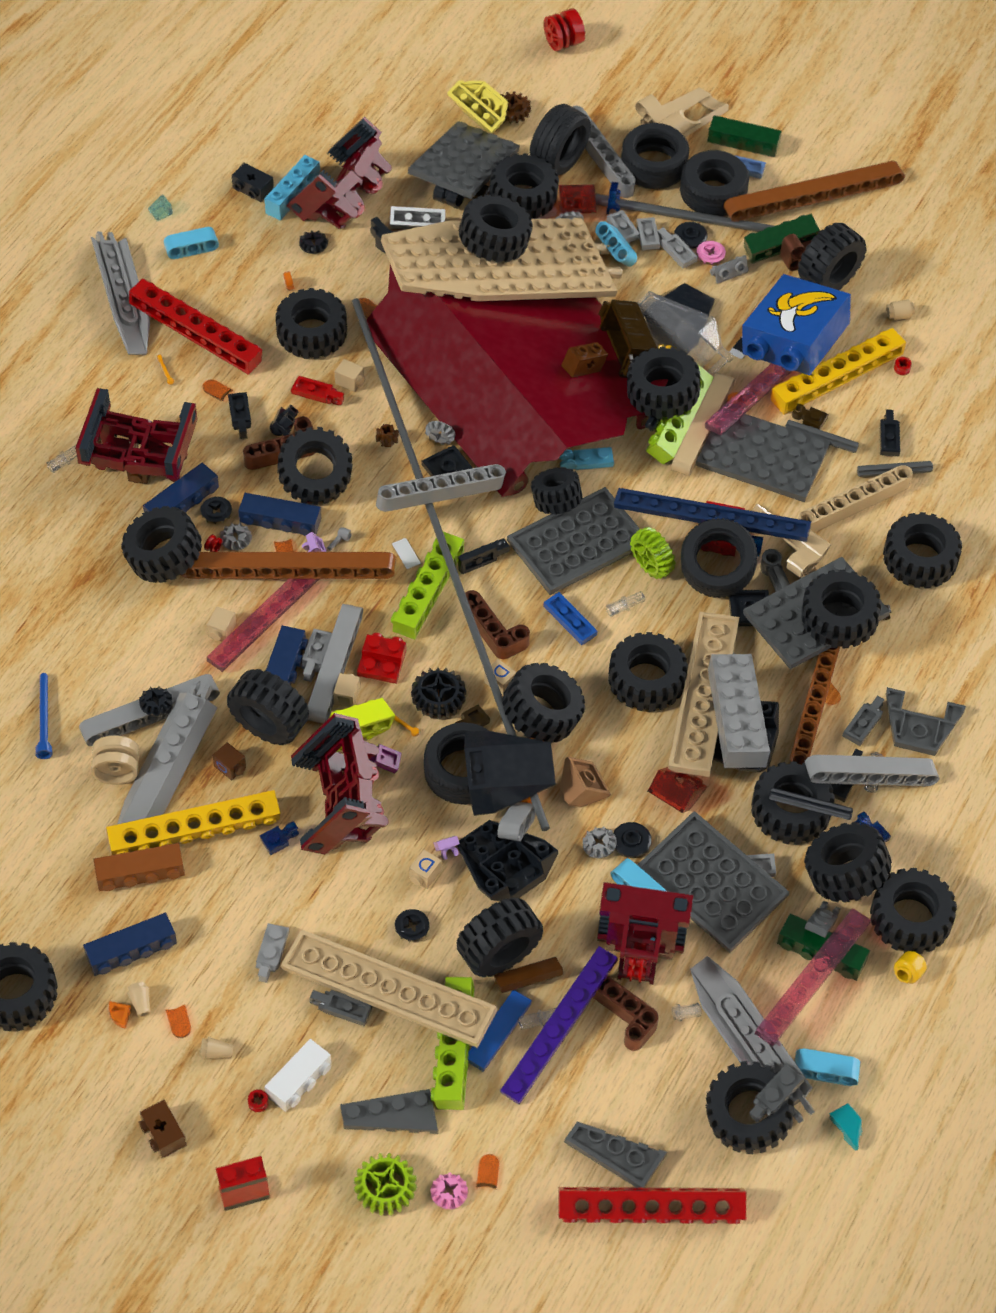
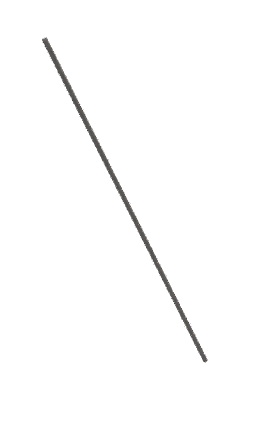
M358 298L352 300L415 479L423 478L361 303ZM433 503L425 504L506 732L509 735L517 736L513 724H510L508 721V715H505L502 704L503 696ZM537 793L531 796L530 799L541 830L547 831L550 827Z

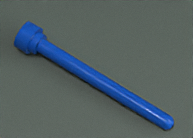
M46 673L40 674V742L35 747V756L39 759H49L52 757V746L48 742V675Z

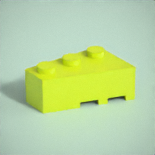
M383 698L369 700L359 705H352L349 708L336 710L330 714V717L337 713L358 718L363 738L366 737L367 740L389 730L395 718V714Z

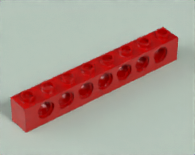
M142 278L129 290V304L249 375L262 362V349L258 345L234 333L228 327L216 322L213 318L207 317L199 310L187 305L184 301L175 298L169 292L155 286L154 283Z
M558 1187V1217L563 1219L565 1223H576L577 1219H586L588 1223H600V1219H610L611 1223H623L624 1219H633L634 1223H647V1219H656L657 1223L663 1224L670 1223V1220H680V1223L684 1224L694 1223V1220H703V1223L716 1224L717 1220H726L728 1224H740V1220H746V1191L744 1188ZM579 1200H586L588 1207L584 1211H579L575 1208L576 1203ZM603 1200H609L612 1203L611 1208L607 1211L599 1209V1204ZM626 1200L635 1202V1206L631 1211L622 1209V1205ZM650 1200L658 1202V1207L654 1211L646 1210V1204ZM678 1200L681 1202V1208L675 1212L669 1210L670 1203ZM703 1201V1210L696 1212L692 1209L694 1202ZM719 1201H726L728 1203L727 1209L723 1212L716 1210V1204Z

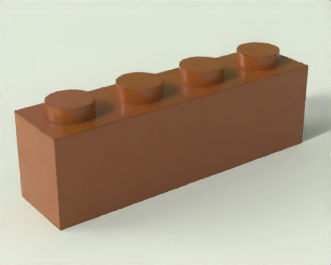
M179 843L93 859L99 891H112L115 888L134 887L137 884L155 883L158 880L177 879L180 876H185Z

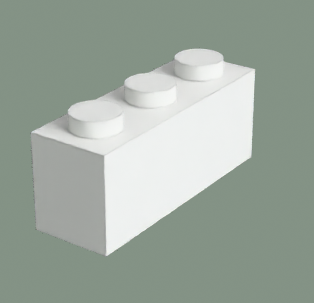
M391 206L390 229L407 230L445 222V209Z
M309 1039L264 1086L268 1098L285 1112L290 1107L294 1108L299 1103L301 1096L315 1086L316 1080L321 1075L327 1074L330 1070L331 1055L313 1040Z

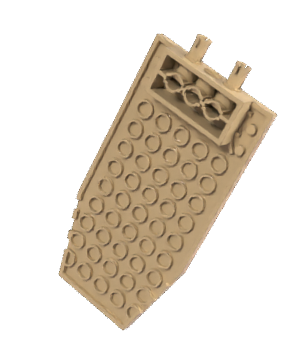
M569 218L532 219L533 228L525 253L515 260L512 259L510 262L502 261L501 263H496L493 260L490 262L486 261L485 258L476 257V254L470 253L467 247H464L459 238V226L461 223L459 220L445 221L384 234L381 238V243L400 289L406 292L426 294L428 291L436 294V296H443L444 294L454 295V298L462 299L465 296L471 297L472 301L614 297L617 294V289L611 278L620 279L622 277L621 267H606L600 254L610 253L606 246L609 248L610 245L594 243L582 218H573V220Z

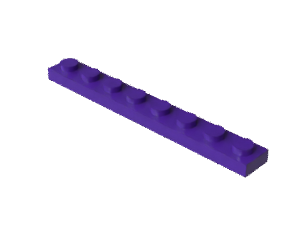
M598 946L501 1088V1094L517 1104H521L618 961L617 956Z

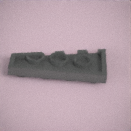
M430 1089L340 1104L344 1129L370 1131L386 1129L389 1132L405 1130L409 1131V1133L423 1131L430 1132V1134H438Z
M578 1121L564 1142L634 1187H645L667 1155L666 1151L649 1148L648 1145L640 1142L637 1144L628 1141L625 1137L619 1135L616 1137L607 1134L604 1130Z

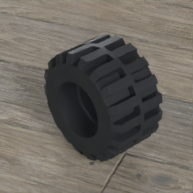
M565 467L547 469L540 472L531 481L535 507L540 512L545 514H562L571 511V509L576 508L582 502L583 495L579 475L573 469H566Z

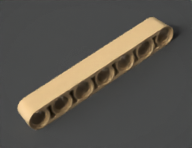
M716 373L673 459L672 471L687 476L691 475L722 406H725L728 395L731 394L735 383L734 378Z
M906 465L898 466L800 512L798 519L811 521L810 530L814 533L907 490L910 486L913 471Z

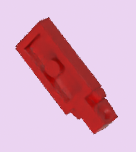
M302 376L297 377L291 388V394L325 404L333 403L342 406L345 400L344 393L337 391V389L333 388V385Z

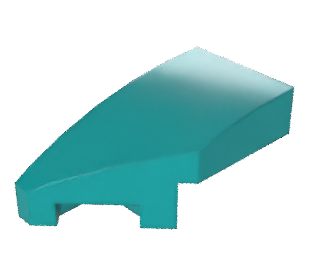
M847 1103L829 1114L830 1120L843 1133L844 1140L857 1151L859 1149V1139L862 1135V1119Z

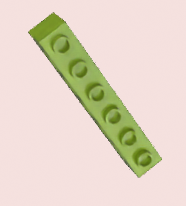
M699 366L700 395L697 403L688 412L684 411L681 416L677 417L675 415L671 419L663 417L655 429V434L648 440L649 446L646 452L662 465L675 457L714 379L701 366Z
M443 532L456 566L458 556L464 552V539ZM437 538L434 540L431 553L428 552L425 557L423 567H419L415 581L410 583L406 597H402L399 604L400 608L391 617L393 632L414 640L450 577Z
M472 977L445 978L444 986L474 997L475 986ZM437 1032V1039H440L439 1046L435 1047V1059L438 1062L437 1067L433 1068V1080H436L435 1087L431 1089V1101L435 1102L437 1110H464L470 1045ZM453 1040L457 1041V1042H456L455 1044H453V1045H449V1044H448L450 1041H453ZM450 1061H455L453 1065H446ZM447 1082H454L451 1086H444Z

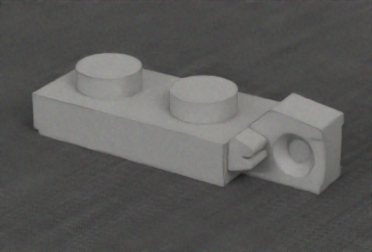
M664 227L658 230L661 247L682 269L697 262V255L677 234L670 235Z
M313 629L302 658L303 680L311 682L315 672L320 671L332 635L331 632Z
M267 924L256 960V968L259 969L258 981L267 983L270 972L278 970L289 935L288 927Z

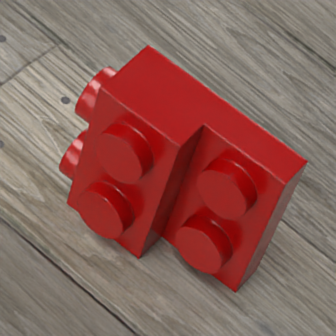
M380 633L367 634L362 648V657L358 666L357 676L397 684L407 651L406 642L400 637L389 639L384 638Z

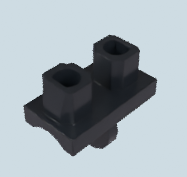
M290 404L286 409L281 407L277 411L274 420L270 424L272 434L276 436L290 434L295 423V417L299 413L294 406Z

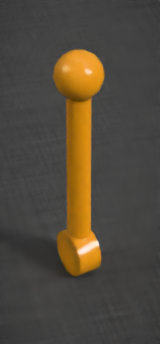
M161 354L157 355V359L167 377V383L172 385L174 379L170 377Z
M395 715L394 720L410 730L412 736L419 735L418 728H412Z

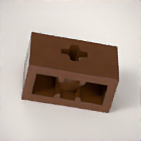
M598 342L571 347L568 349L561 366L572 378L601 372L608 353Z
M165 1099L140 1111L141 1121H139V1125L143 1133H148L151 1137L149 1144L154 1153L158 1151L161 1158H164L187 1146L185 1136Z

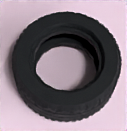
M558 104L551 108L535 130L530 144V156L537 155L538 158L547 160V163L554 167L558 175L568 172L578 161L587 145L591 132V123L588 116L568 104Z
M647 123L634 128L625 136L622 144L621 160L634 176L637 186L653 190L664 189L675 185L681 180L683 166L689 159V144L683 134L677 129L662 123ZM646 151H659L666 153L671 158L665 161H650L642 158L639 154Z
M714 518L694 526L686 535L681 549V569L688 584L700 594L707 595L708 597L712 596L713 598L729 597L742 591L754 576L757 564V547L752 535L741 524L739 525V523L729 519ZM718 540L729 542L736 547L740 554L741 562L739 566L728 575L715 576L708 574L697 562V554L704 545Z
M466 722L450 724L434 733L426 744L424 752L425 780L430 789L433 790V793L441 799L454 804H471L468 777L454 776L445 770L441 762L450 753L465 750V733L487 730L483 726Z

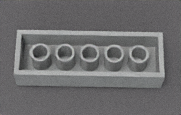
M711 654L708 675L724 768L766 767L770 749L752 654Z

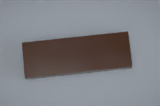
M552 957L495 974L494 981L500 992L505 993L564 975L558 959Z

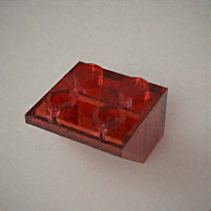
M559 185V213L565 214L572 211L575 213H597L595 185Z
M665 767L658 770L647 792L684 813L693 807L708 786L703 784V780L697 776L674 772Z

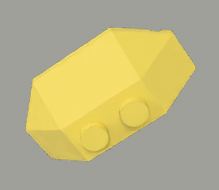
M458 81L447 92V95L460 109L486 132L493 134L505 121L508 101L485 81Z

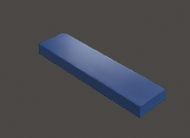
M513 990L495 1014L478 1048L473 1046L468 1052V1063L484 1072L531 1006L532 1000Z

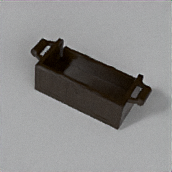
M612 299L610 303L604 301L598 313L601 320L600 329L607 331L621 365L619 370L620 377L627 378L628 367L636 356L639 357V354L644 351L648 352L649 349L654 347L657 349V346L638 303Z

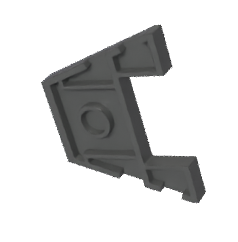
M887 687L885 694L894 746L933 756L937 754L966 709L964 705L948 702L944 719L902 709L905 691Z

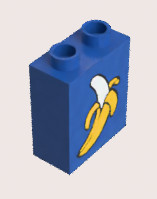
M783 274L742 325L743 354L754 360H763L781 366L788 371H797L811 375L850 324L851 294Z

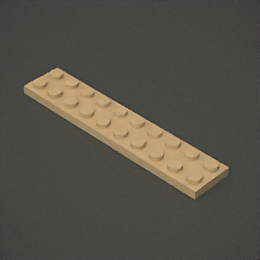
M699 612L668 771L710 777L718 728L708 667L711 654H733L740 617Z
M302 929L280 965L284 971L346 994L354 999L478 1048L497 1012V1006Z

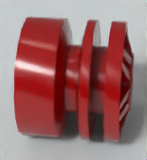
M570 8L560 12V14L555 13L544 18V33L548 44L554 51L584 42L585 28L582 18L576 9Z

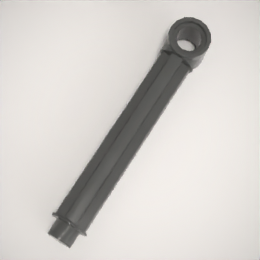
M768 549L762 555L760 570L763 574L769 576L777 592L790 585L781 564V553L775 549Z

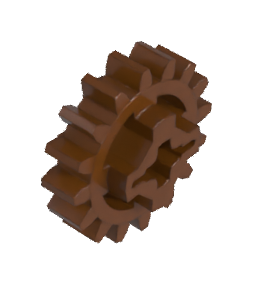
M515 91L512 94L506 92L505 96L500 94L508 101L504 122L509 121V124H511L512 121H515L518 124L519 120L524 122L525 117L529 118L531 101L527 100V96L522 97V93L516 95Z

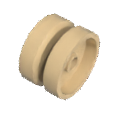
M106 736L94 742L91 774L96 780L111 785H122L136 779L138 775L139 746L134 740L123 736Z

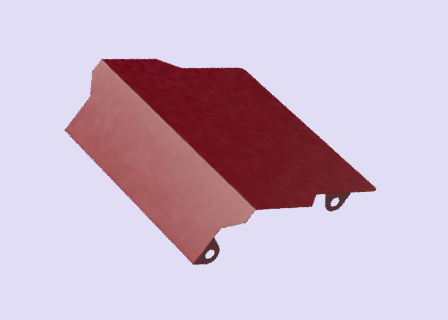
M390 265L388 293L366 319L374 342L440 422H444L452 427L455 432L454 440L477 467L493 464L504 467L506 473L502 487L496 490L501 497L518 494L526 488L529 479L524 470L531 462L558 460L569 447L623 436L627 418L637 416V429L642 430L646 428L641 423L648 416L644 412L641 413L636 410V407H633L627 395V378L620 377L619 370L621 365L607 331L600 329L601 320L598 313L602 304L596 297L472 301L471 297L465 296L462 299L454 298V295L444 294L443 296H436V294L428 291L426 294L401 291ZM598 342L608 353L601 372L572 378L561 366L568 349ZM668 379L655 380L651 384L665 387ZM523 482V486L520 489H514L517 483Z

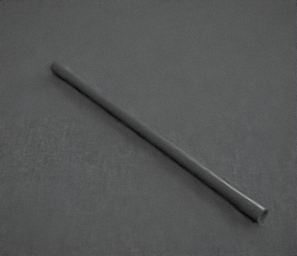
M596 194L594 202L595 205L624 208L755 232L762 231L767 227H774V225L745 220L733 222L728 217L619 199L601 194Z

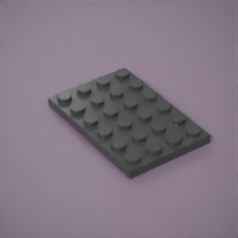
M457 121L408 168V174L472 199L490 181L492 169L496 163L507 156L511 157L513 154H517L520 145L500 138L495 134L482 131L480 128H474L464 122Z
M722 406L698 456L696 466L805 502L829 449L830 442Z
M606 487L584 497L581 500L582 502L576 508L571 509V511L562 514H550L507 536L508 543L549 595L633 553L630 545L631 537L640 528L625 510L614 508L615 498Z
M843 557L750 605L743 611L745 617L790 670L831 648V645L826 644L825 646L820 643L819 639L815 640L810 636L811 632L808 633L804 628L801 618L802 604L806 587L809 586L813 579H817L818 575L822 573L826 575L828 571L835 570V572L846 570L849 573L854 571ZM833 602L824 606L830 613L837 616H851L858 612L855 607L844 602ZM883 603L879 621L890 614V610Z
M695 811L638 864L643 871L666 891L693 895L690 919L729 953L789 896V891Z

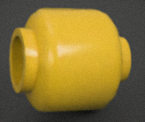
M914 951L904 952L894 964L896 977L901 982L909 984L917 982L926 972L927 968L924 958Z

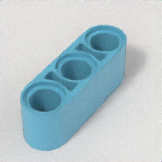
M605 221L598 223L595 229L596 235L604 245H610L609 248L607 246L606 248L612 256L625 266H633L637 261V254L618 229Z
M212 227L168 235L163 241L170 259H179L214 251L219 246Z
M628 858L622 861L610 873L612 879L620 885L666 891Z
M798 1049L796 1051L794 1062L805 1078L846 1086L858 1084L860 1072L859 1059L811 1049Z

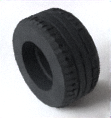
M719 150L700 152L691 157L683 166L680 183L681 197L687 206L695 212L717 216L728 215L723 206L726 200L745 195L748 192V169L738 157L731 153ZM719 181L721 183H724L725 185L711 186L704 182Z

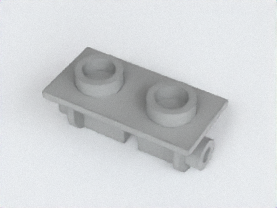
M747 255L738 256L718 266H712L710 274L712 276L715 275L716 283L718 284L749 272Z

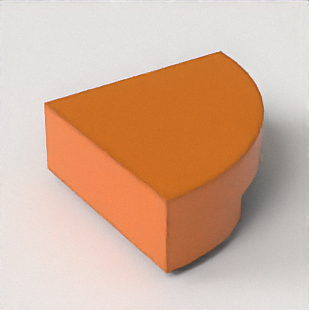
M110 1001L109 1012L111 1019L116 1025L125 1029L132 1007Z

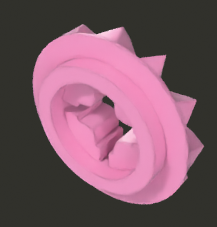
M705 241L698 246L696 255H698L699 260L704 261V264L710 262L711 265L714 262L719 264L721 260H724L726 250L722 244L716 241Z
M449 1172L445 1175L440 1174L436 1180H433L431 1197L439 1207L455 1209L465 1202L468 1189L466 1181L460 1175H454ZM445 1184L448 1185L450 1188L454 1187V1196L450 1195L448 1192L443 1193L445 1191Z

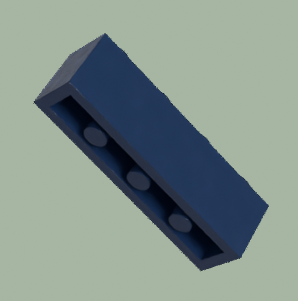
M202 462L145 503L143 510L144 512L152 511V508L158 507L160 509L162 506H169L170 508L175 507L187 512L219 488L218 475Z
M244 493L238 510L240 523L298 533L304 536L311 532L317 534L322 519L320 506L251 493Z
M282 625L266 671L273 675L276 674L284 681L286 680L290 683V686L296 682V669L301 667L302 652L306 650L308 645L305 630Z
M165 912L83 944L93 974L97 976L99 974H107L119 966H127L137 959L147 958L157 951L168 950L177 944V939Z

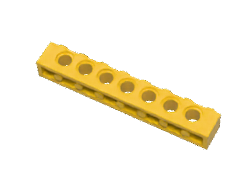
M893 327L882 331L877 336L868 338L863 343L852 346L849 350L838 353L827 361H822L811 375L801 373L797 376H792L781 384L775 385L772 388L770 400L785 415L795 410L797 404L804 405L903 355L906 341Z
M275 790L108 826L106 830L111 854L116 855L178 842L187 844L196 838L209 839L214 837V834L223 833L227 835L241 828L250 830L259 824L272 825L277 820H280V810ZM254 808H259L263 812L260 815H255L251 811ZM233 813H239L242 817L240 819L235 820L232 819L230 815ZM213 817H217L221 820V822L218 824H212L209 820ZM191 822L200 824L197 829H192L188 825ZM172 826L179 829L175 834H171L167 830ZM150 831H155L158 834L155 838H148L146 836ZM128 836H134L137 838V840L133 843H128L125 841V839Z

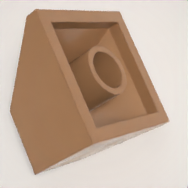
M569 756L565 758L560 790L564 795V801L568 805L584 807L608 798L611 795L594 762Z

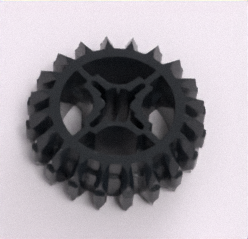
M437 667L433 671L429 668L428 673L422 671L421 676H416L415 682L412 684L411 697L413 705H416L417 711L422 710L423 716L429 713L431 719L434 715L439 720L442 715H445L447 718L449 713L455 715L457 710H461L462 704L466 701L465 683L461 681L460 675L455 676L454 670L448 672V669L445 668L442 671Z

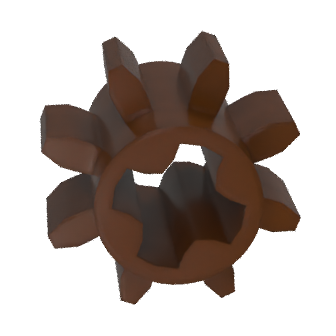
M383 424L380 429H376V442H380L381 447L391 448L394 443H398L399 431L397 429L394 430L393 425Z

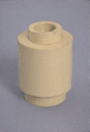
M909 299L891 302L889 305H886L888 319H893V321L911 318L915 312L914 304L910 303Z

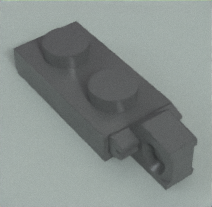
M877 695L872 704L864 703L844 730L842 736L861 746L883 714V711L880 709L885 699Z
M313 990L310 996V1003L318 1006V1010L323 1011V1013L364 1027L373 1008L372 1005L334 990L325 991V993Z
M785 1064L756 1096V1099L753 1101L755 1106L750 1111V1117L758 1122L765 1114L768 1116L772 1113L775 1114L803 1083L804 1078L788 1064Z

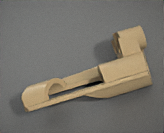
M697 88L664 105H661L652 94L635 104L636 111L642 116L640 120L641 125L647 123L666 124L677 129L684 137L712 121L714 115L720 116L727 112L729 106L727 103L714 99L710 93L701 88ZM697 103L712 110V112L697 121H691L684 116V111Z
M756 504L751 510L773 515L759 504ZM811 530L807 542L782 538L788 543L789 547L796 551L786 561V568L799 578L805 577L817 570L815 565L821 561L831 544Z

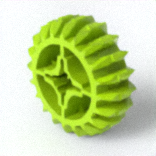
M645 527L638 530L631 537L630 545L631 551L634 553L633 556L650 577L661 579L675 569L676 562L674 560L675 556L672 554L673 550L669 547V543L665 541V538L661 536L660 532H657L654 528Z
M379 1153L377 1160L371 1156L369 1158L370 1164L363 1161V1169H358V1177L354 1178V1183L356 1184L354 1191L358 1193L357 1200L359 1202L363 1201V1207L371 1206L370 1212L372 1214L379 1209L381 1216L384 1214V1210H388L389 1215H392L393 1209L401 1212V1205L408 1207V1199L413 1200V1191L417 1189L415 1184L416 1176L412 1175L413 1168L407 1167L408 1162L406 1160L400 1162L399 1155L391 1159L390 1153L387 1154V1158H383V1155ZM395 1172L402 1177L405 1183L404 1186L399 1185V1182L394 1179ZM367 1182L376 1188V1196L368 1190Z

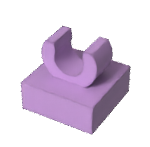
M313 532L306 535L307 542L302 545L303 549L309 550L308 552H327L320 537Z
M457 836L433 842L435 850H441V857L444 860L448 859L446 852L449 849L453 851L454 856H458V849L454 847L460 844Z

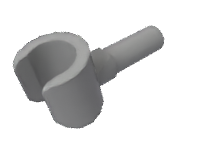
M344 527L340 528L337 537L327 548L331 551L341 539L349 541L352 535L350 533L351 530Z

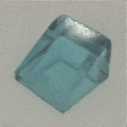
M161 195L148 208V211L157 221L173 214L172 205L164 195Z

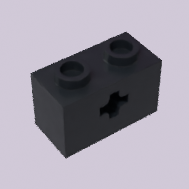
M245 162L231 175L232 187L236 191L242 192L259 202H262L274 189L272 176Z

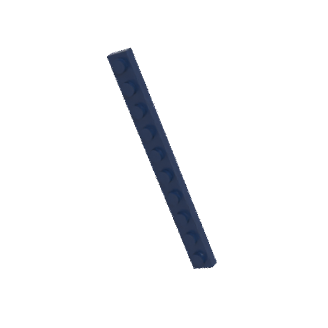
M618 488L614 501V508L696 523H702L714 518H724L725 520H733L739 523V525L741 524L749 532L807 542L811 529V521Z

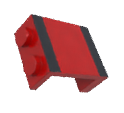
M262 1156L215 1168L225 1211L270 1199L268 1180Z

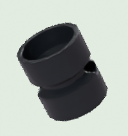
M437 185L433 191V199L440 203L446 202L448 206L456 209L460 207L465 197Z

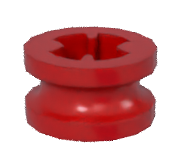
M907 357L897 358L894 371L899 375L909 374L912 366L911 360Z
M213 534L210 535L204 544V550L218 552L222 546V539L217 538Z
M256 1089L248 1095V1106L251 1111L260 1113L266 1110L269 1102L265 1091ZM259 1097V1100L263 1098L262 1104L257 1105V1102L253 1104L254 1098Z

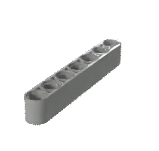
M572 106L586 114L591 123V132L585 149L617 193L623 198L632 197L635 187L634 176L586 111L580 106Z
M493 464L384 485L378 490L376 507L381 511L387 512L499 490L502 487L506 471L501 465Z
M342 604L308 703L309 721L324 724L329 719L334 704L333 692L339 674H344L362 620V607Z
M201 675L167 688L168 692L172 695L173 703L169 711L162 715L151 716L144 713L140 708L139 700L84 720L80 723L79 729L86 744L93 746L94 742L101 737L122 736L166 719L179 694L189 693L190 687L196 679L201 681L196 696L201 697L206 684L212 685V691L208 698L209 702L216 699L220 695V691L212 675ZM153 696V701L159 705V699Z
M812 755L805 760V766L813 783L931 786L939 781V775L934 762L929 758Z

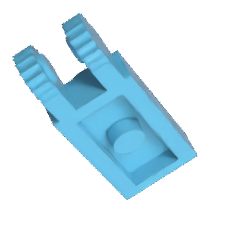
M611 447L573 451L569 449L565 450L559 457L560 460H563L560 462V467H565L566 469L583 470L614 466Z

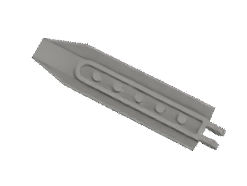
M97 231L96 239L91 237L114 322L128 355H147L150 318L149 315L129 304V290L139 280L127 239L124 238L117 242L113 233L108 232L107 240H104L103 233Z
M196 679L191 685L189 693L179 694L124 801L117 824L164 814L217 710V707L208 701L212 685L206 684L201 697H198L196 694L200 688L201 681ZM128 836L125 839L128 843H133L137 840L134 836Z
M705 957L690 970L701 1006L739 1062L747 1061L748 1065H753L754 1061L761 1062V1067L763 1068L766 1065L773 1067L774 1073L780 1071L785 1064H788L804 1078V1081L792 1094L793 1103L795 1106L801 1102L807 1113L812 1115L815 1111L805 1098L812 1089L808 1080L739 982L711 958ZM794 1107V1118L801 1123L803 1121L802 1115Z

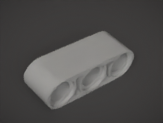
M518 802L510 806L499 823L498 837L521 841L535 819L536 813L533 804Z

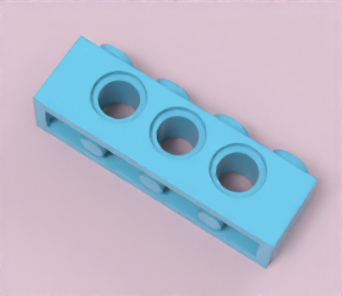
M304 155L264 198L266 214L281 221L290 211L286 206L289 201L320 173V161Z

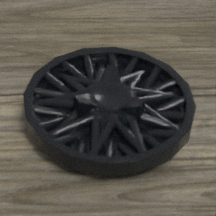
M696 222L681 223L674 231V234H677L689 248H698L708 238L705 227Z
M626 822L620 824L613 832L617 841L615 851L624 857H641L648 852L651 846L649 830L639 823Z

